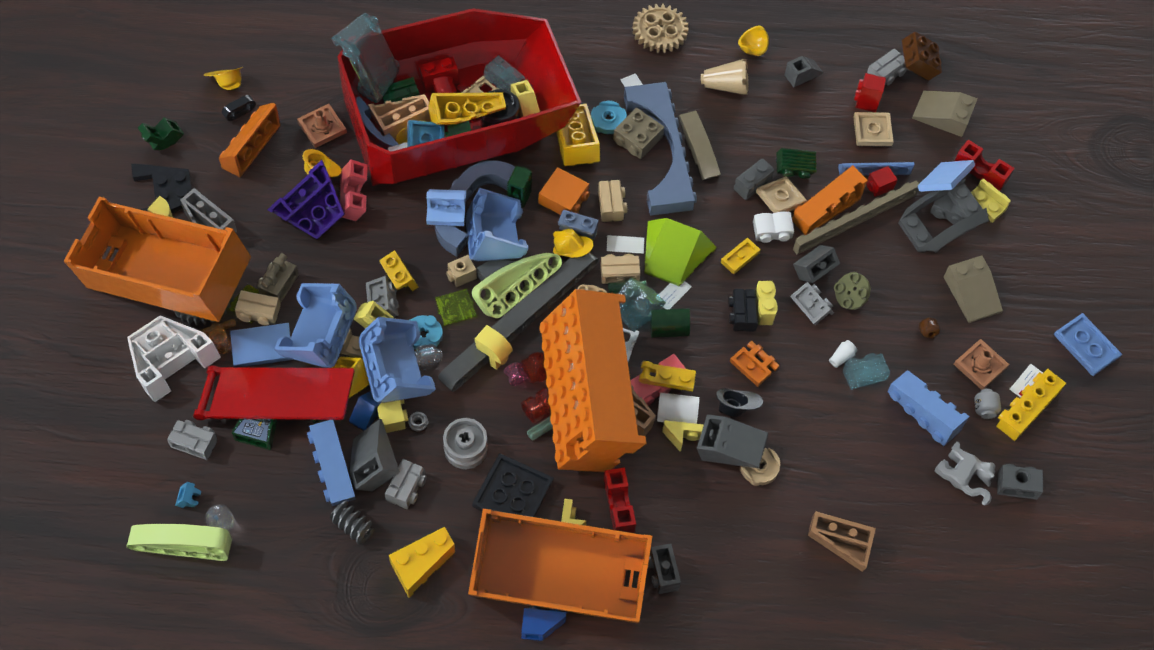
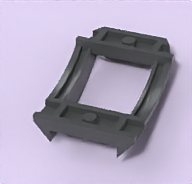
M962 179L952 190L931 191L906 208L898 224L918 252L934 251L936 253L954 239L975 229L976 226L988 223L987 208L983 209L965 185L966 179ZM948 194L964 219L933 238L916 213L933 201Z

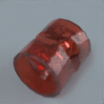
M545 387L536 392L534 398L530 396L521 402L525 415L534 424L543 419L544 413L547 415L551 413V408L548 404L549 391Z

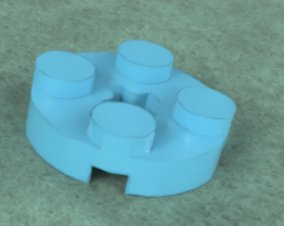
M602 101L591 112L595 131L604 134H614V129L627 117L625 109H622L614 101ZM607 115H610V117L613 119L608 120L605 118L607 117Z
M422 315L410 319L411 321H417L420 332H428L426 337L420 335L418 341L413 345L416 352L428 353L435 350L443 338L442 327L436 318L432 315Z

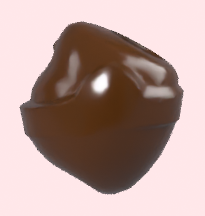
M929 317L919 323V330L925 338H935L940 333V328L935 318Z

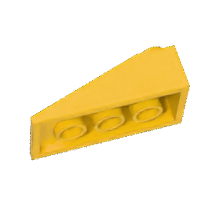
M580 104L567 125L556 132L564 166L600 162V143L587 104Z

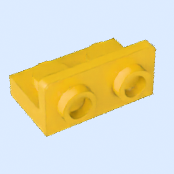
M395 250L379 260L397 290L407 286L412 291L419 288Z

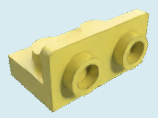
M982 179L979 185L971 192L983 209L987 208L988 218L992 223L1007 210L1011 202L1005 194L998 191L985 179Z

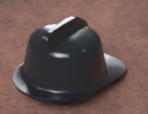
M723 388L718 390L716 394L717 399L720 401L719 412L731 417H739L747 410L758 409L763 404L762 397L750 391Z

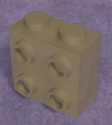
M636 107L614 129L613 140L617 145L627 149L633 156L642 159L663 138L664 126Z

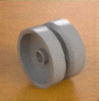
M470 418L457 419L450 423L444 431L445 457L456 468H475L486 458L488 451L487 434L482 424Z

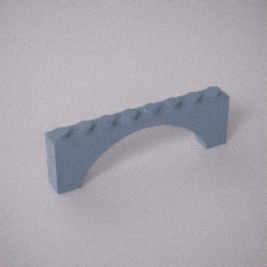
M666 82L625 87L623 98L626 111H633L637 107L663 125L664 136L672 151L673 160L669 172L659 185L653 190H648L647 205L650 216L693 210L694 203L697 202L696 192L692 191L693 179L688 174L689 163L685 162L686 151L685 147L681 145L682 134L677 129L679 128L678 118L674 116L675 105L670 100L672 99L671 89H668Z

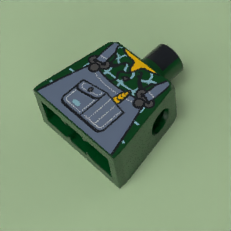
M239 419L232 431L234 440L271 451L277 419Z

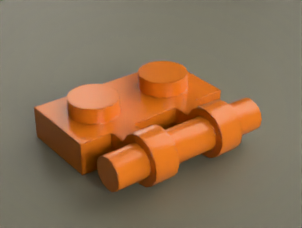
M750 341L747 347L751 351L743 347L730 358V363L758 387L771 376L772 372L768 368L771 367L774 371H777L780 365L775 362L776 359L772 355L769 356L763 351L762 346ZM755 356H758L764 362L761 363Z

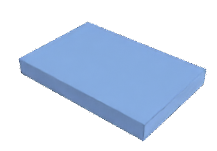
M974 160L941 162L918 185L919 191L952 190L975 167Z

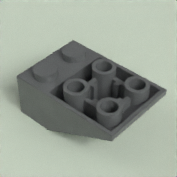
M707 415L697 451L702 461L759 468L769 434L728 417Z
M382 419L376 421L353 439L350 475L355 490L373 492L400 472Z

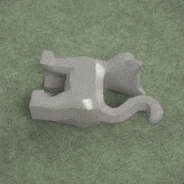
M956 441L948 455L951 460L957 463L956 467L949 466L948 461L944 459L938 464L934 472L950 481L955 488L962 490L965 494L970 496L982 495L984 497L982 505H988L992 499L990 492L980 487L971 489L969 482L972 476L976 474L989 487L991 485L990 480L995 477V464L992 462H982L975 455L960 449V443Z

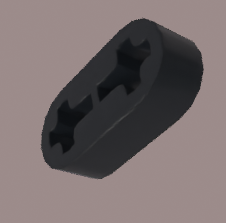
M250 95L242 96L227 104L222 109V114L227 121L236 120L252 111L256 106V102Z

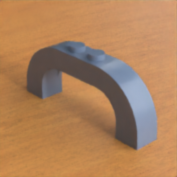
M483 161L465 170L458 179H455L449 190H466V201L482 185L494 184L507 190V183L515 166L502 161ZM435 225V233L439 243L445 250L457 257L468 244L467 234L455 226Z

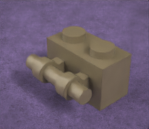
M283 253L269 264L267 272L257 283L259 294L278 297L280 303L299 276L297 265L285 261L287 256Z

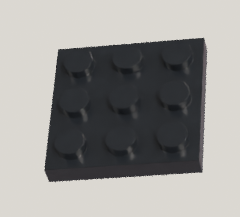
M499 453L475 497L472 507L481 511L484 508L492 511L535 517L554 481V477Z

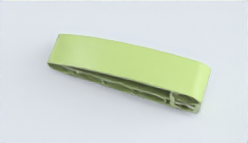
M542 253L520 259L497 270L477 284L472 290V297L485 315L500 318L561 267L562 259L559 255L553 253ZM550 258L553 260L551 266L548 264ZM536 269H538L539 274L535 278L534 272ZM524 281L525 286L521 290L520 283ZM485 289L486 295L484 298H481V291ZM507 293L511 295L509 301H506Z
M143 524L131 527L127 548L140 552L226 561L228 560L232 538L228 530L219 527L185 524Z

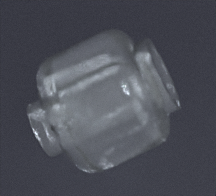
M434 344L420 345L414 351L420 370L436 369L443 359L441 350H438Z
M218 504L212 506L206 512L205 522L207 526L223 528L230 532L235 525V517L227 506Z

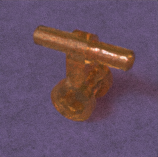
M231 319L222 323H213L210 327L199 331L204 332L207 336L209 335L219 354H225L232 347L231 342L226 339L227 333L225 329L234 327L237 324L235 319Z

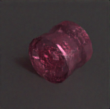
M520 362L512 363L504 369V374L509 377L508 381L511 386L519 385L528 378L526 372L522 370L523 366Z

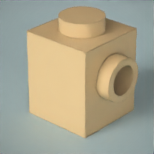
M469 255L448 263L446 274L449 281H453L456 287L477 279L476 268Z

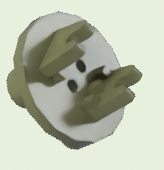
M850 272L844 275L834 285L838 303L843 308L849 310H856L862 307L870 296L871 287L869 281L864 275L857 272Z

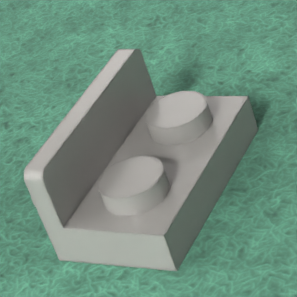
M383 276L366 282L367 303L375 301L392 316H398L397 289L388 277Z
M806 282L790 297L812 323L816 325L829 313L831 315L834 313L831 309L833 305L827 298L823 300L819 296L821 291L815 284L811 286Z

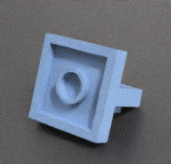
M429 189L426 197L427 225L464 226L466 190Z

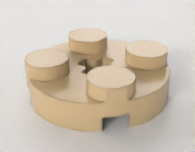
M770 448L764 449L760 463L765 464L763 469L740 466L743 477L753 486L769 484L776 479L779 473L780 459L775 451Z

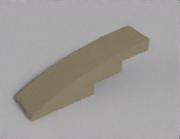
M697 111L679 115L688 148L692 151L695 165L698 164L702 180L720 176L721 173L713 149Z

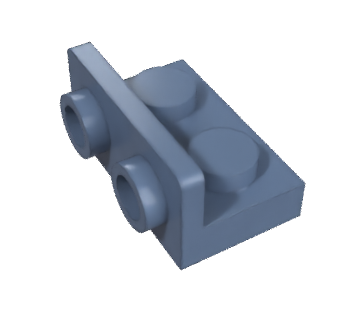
M563 210L558 225L561 230L573 229L578 235L595 240L599 220Z

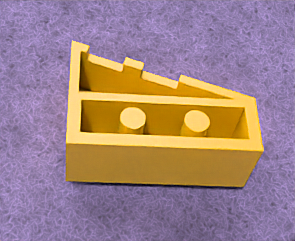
M443 527L389 555L390 563L409 598L421 584L428 580L427 578L435 570H438L455 553V545L448 531Z

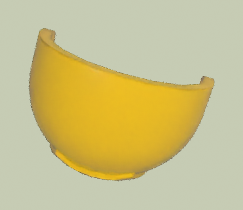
M755 26L744 32L738 44L745 53L761 56L768 49V34L762 26Z

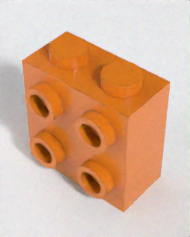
M557 167L539 192L538 204L559 215L562 214L563 210L578 213L581 203L586 201L590 195L589 183Z

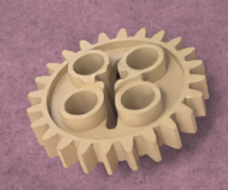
M655 4V8L649 5L648 10L643 8L642 12H638L637 17L634 18L633 34H635V40L639 39V45L644 43V49L649 46L650 51L656 49L657 53H659L660 49L664 53H666V49L672 52L673 47L678 49L679 44L683 45L684 40L687 39L689 28L686 17H682V12L677 13V8L671 10L670 5L668 8H665L664 4L661 7Z

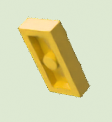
M746 238L721 259V263L731 273L735 274L755 258L761 249L749 238Z

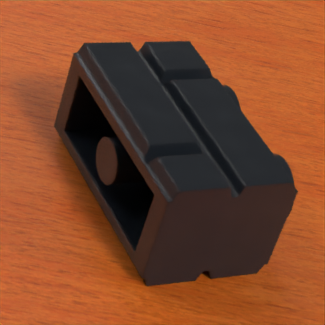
M734 289L732 296L728 298V306L732 307V313L729 314V324H733L734 331L754 332L758 325L756 290Z

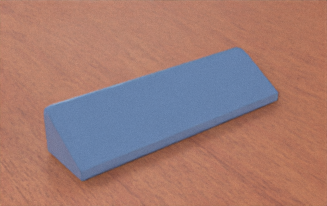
M914 162L842 163L838 165L840 176L853 165L865 176L889 166L894 175H910Z

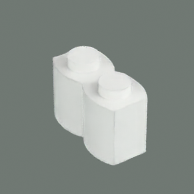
M791 212L760 213L754 215L753 226L756 241L768 243L774 239L788 241L793 238L794 228Z

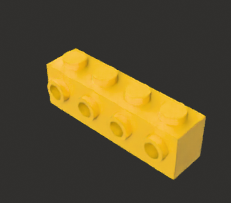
M1049 369L1043 374L1039 372L1032 380L1034 384L1032 386L1028 384L1021 392L1023 396L1020 399L1016 397L1009 405L1011 409L1009 411L1005 409L999 415L998 419L1000 421L996 427L1012 440L1016 441L1066 385V382Z

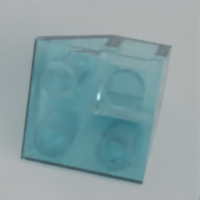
M630 278L618 293L625 295L626 299L624 304H619L621 319L633 332L650 321L651 310H661L666 304L653 289L633 278Z

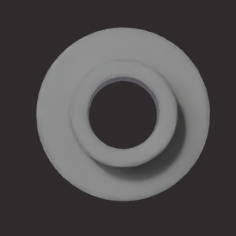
M422 412L413 413L408 419L409 427L414 431L424 430L428 425L427 416ZM417 420L422 421L421 424H415Z

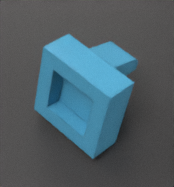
M186 482L179 489L175 506L181 508L197 506L199 502L194 501L192 495L199 496L201 491L194 487L195 484Z

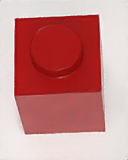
M889 166L870 173L866 184L868 190L877 197L894 190L898 179Z

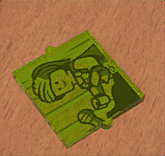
M467 289L435 297L438 314L441 315L444 326L476 317L473 300L470 299Z

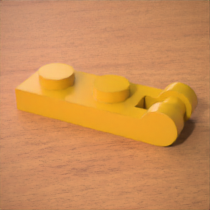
M649 361L641 363L642 374L639 376V382L693 392L695 370L657 365ZM650 372L656 373L655 377L651 376Z

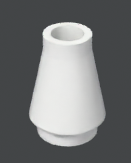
M849 340L841 342L833 356L829 359V362L837 368L856 356L855 353L858 350Z

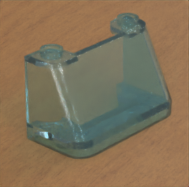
M363 13L331 39L335 46L340 45L342 47L343 55L349 58L360 80L356 87L359 94L377 103L383 99L400 72V65L394 59L378 26L380 24L375 16Z

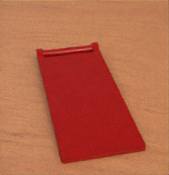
M210 365L207 369L208 375L198 408L194 411L193 417L196 420L208 418L343 420L355 370L354 368H231ZM220 375L210 411H205L215 377Z

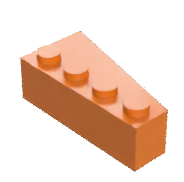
M852 165L805 204L798 206L794 210L792 222L804 235L811 233L815 228L821 227L861 200L868 180Z

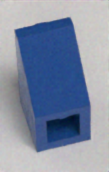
M537 606L524 608L521 639L543 641L565 623L566 612L555 609L541 610Z

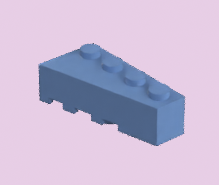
M908 370L891 383L888 389L890 397L897 401L907 414L912 415L918 421V424L926 429L936 442L941 443L943 446L960 433L970 417L966 413L960 414L955 410L956 406L951 402L945 403L938 392L929 391L927 384Z
M328 420L310 425V432H307L310 444L314 443L316 451L312 453L315 463H320L321 466L318 474L321 483L325 482L327 487L326 490H323L326 502L330 501L331 505L335 506L345 500H355V494L334 421Z

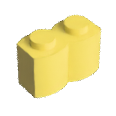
M758 281L756 287L758 325H773L777 313V302L774 298L776 289L772 281Z

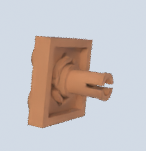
M330 104L297 119L298 124L314 148L347 133L345 126Z
M982 339L977 341L954 363L981 390L985 389L1010 365Z

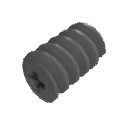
M345 500L333 510L330 520L332 519L333 524H338L339 529H344L345 534H350V538L356 539V543L361 545L373 534L374 528H370L373 522L370 520L364 523L367 517L363 515L361 518H358L361 512L357 510L352 513L355 506L351 505L346 508L349 501Z

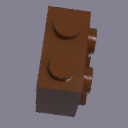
M913 32L902 39L905 66L908 70L928 81L942 73L939 46L936 42L927 39L924 35Z

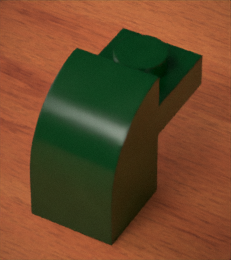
M165 117L155 127L145 123L138 127L142 134L141 137L151 145L153 150H164L174 145L184 135L176 121Z

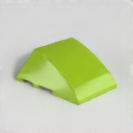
M663 218L648 221L644 273L680 286L694 272V269L700 263H703L711 252L713 253L716 246L702 231L674 220Z

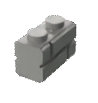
M892 49L871 64L867 73L885 77V85H890L895 77H901L907 71L904 56L900 55L896 49Z
M177 420L167 441L171 448L208 460L212 449H214L217 443V437L214 430L209 427L199 428L192 421L185 420L183 422Z
M402 459L398 467L400 472L393 477L385 492V498L392 504L408 509L410 504L414 505L418 497L416 492L419 486H424L427 476L422 466Z

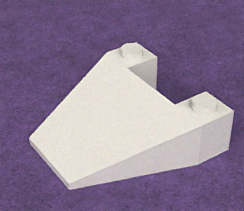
M158 316L127 337L136 377L154 402L171 392L165 379L196 359L206 368L221 358L214 343L204 332L163 316Z

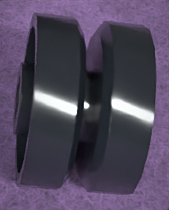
M496 89L489 91L488 93L503 92L506 109L481 116L480 123L482 128L520 118L518 98L507 90Z

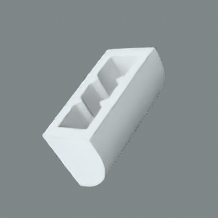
M660 392L657 421L664 422L666 420L697 424L699 397Z

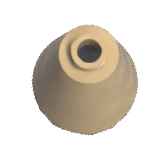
M747 59L704 70V74H701V84H704L705 88L743 95L748 94Z

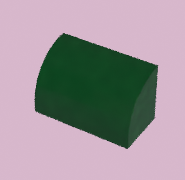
M690 309L651 310V338L689 336Z

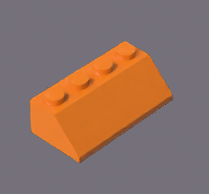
M275 103L262 105L257 111L252 113L250 120L241 127L239 134L231 140L228 148L220 154L219 160L222 169L238 177L244 174L281 126Z

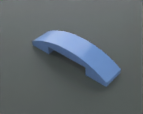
M360 96L357 97V106L369 138L377 146L388 150V147L399 145L390 133L385 136L381 135L369 120L372 118L369 107Z

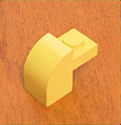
M488 325L475 338L476 348L489 356L490 366L496 370L507 362L509 354L513 351L507 339Z

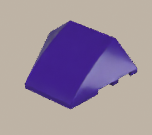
M323 160L317 163L308 172L309 174L283 198L280 197L267 209L316 239H319L345 215Z

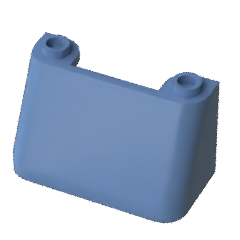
M479 188L465 217L469 258L471 260L479 262L516 259L526 255L528 245L526 240L520 239L518 241L516 221L521 218L523 213L520 200Z
M302 283L297 293V301L303 309L291 338L280 337L274 350L283 357L320 367L332 368L337 362L356 314V302L340 284Z
M377 317L360 334L359 346L372 396L376 402L385 403L427 396L436 390L432 377L425 375L421 377L413 348V345L420 338L417 321Z

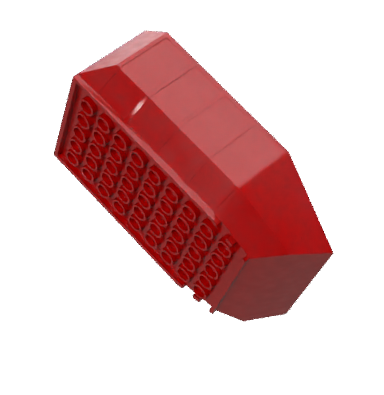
M473 8L350 38L337 56L344 102L364 162L368 164L367 171L373 186L378 184H396L401 181L457 168L500 155L518 152L564 128L581 104L580 97L548 20L544 18ZM452 56L458 68L460 81L459 84L455 85L457 93H461L466 88L471 87L482 76L496 88L511 91V84L528 80L535 92L540 110L538 113L482 128L480 117L468 120L471 131L395 151L381 148L369 138L357 106V97L359 96L367 106L373 103L374 105L384 104L379 87L411 77L415 80L419 94H425L430 102L431 95L435 92L434 90L425 92L421 82L419 65ZM487 84L479 88L484 93L492 90ZM373 118L369 119L380 132Z

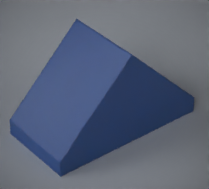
M371 391L358 398L349 419L350 423L363 431L370 427L378 416L377 407L381 403L373 399Z

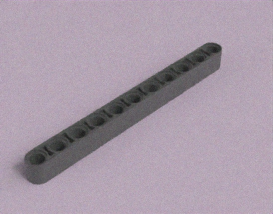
M591 252L578 258L570 257L554 274L528 294L491 328L499 332L510 343L597 265L599 259ZM474 342L441 371L438 379L454 392L490 361L489 356L479 351Z

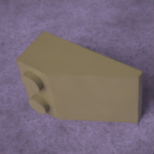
M923 91L912 119L962 137L978 98L961 92Z
M982 255L948 266L944 279L968 323L1002 313L1003 309L991 270Z

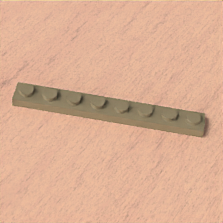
M917 180L912 183H905L900 189L896 191L891 190L886 196L877 197L871 203L861 205L855 211L847 212L841 218L833 219L825 226L817 227L807 235L799 236L795 240L793 251L798 255L916 196L919 191V183Z

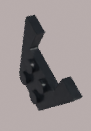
M131 164L134 181L153 179L155 200L159 196L164 198L169 204L171 213L183 209L180 199L192 190L189 169ZM148 208L139 209V210L148 211V210H147Z

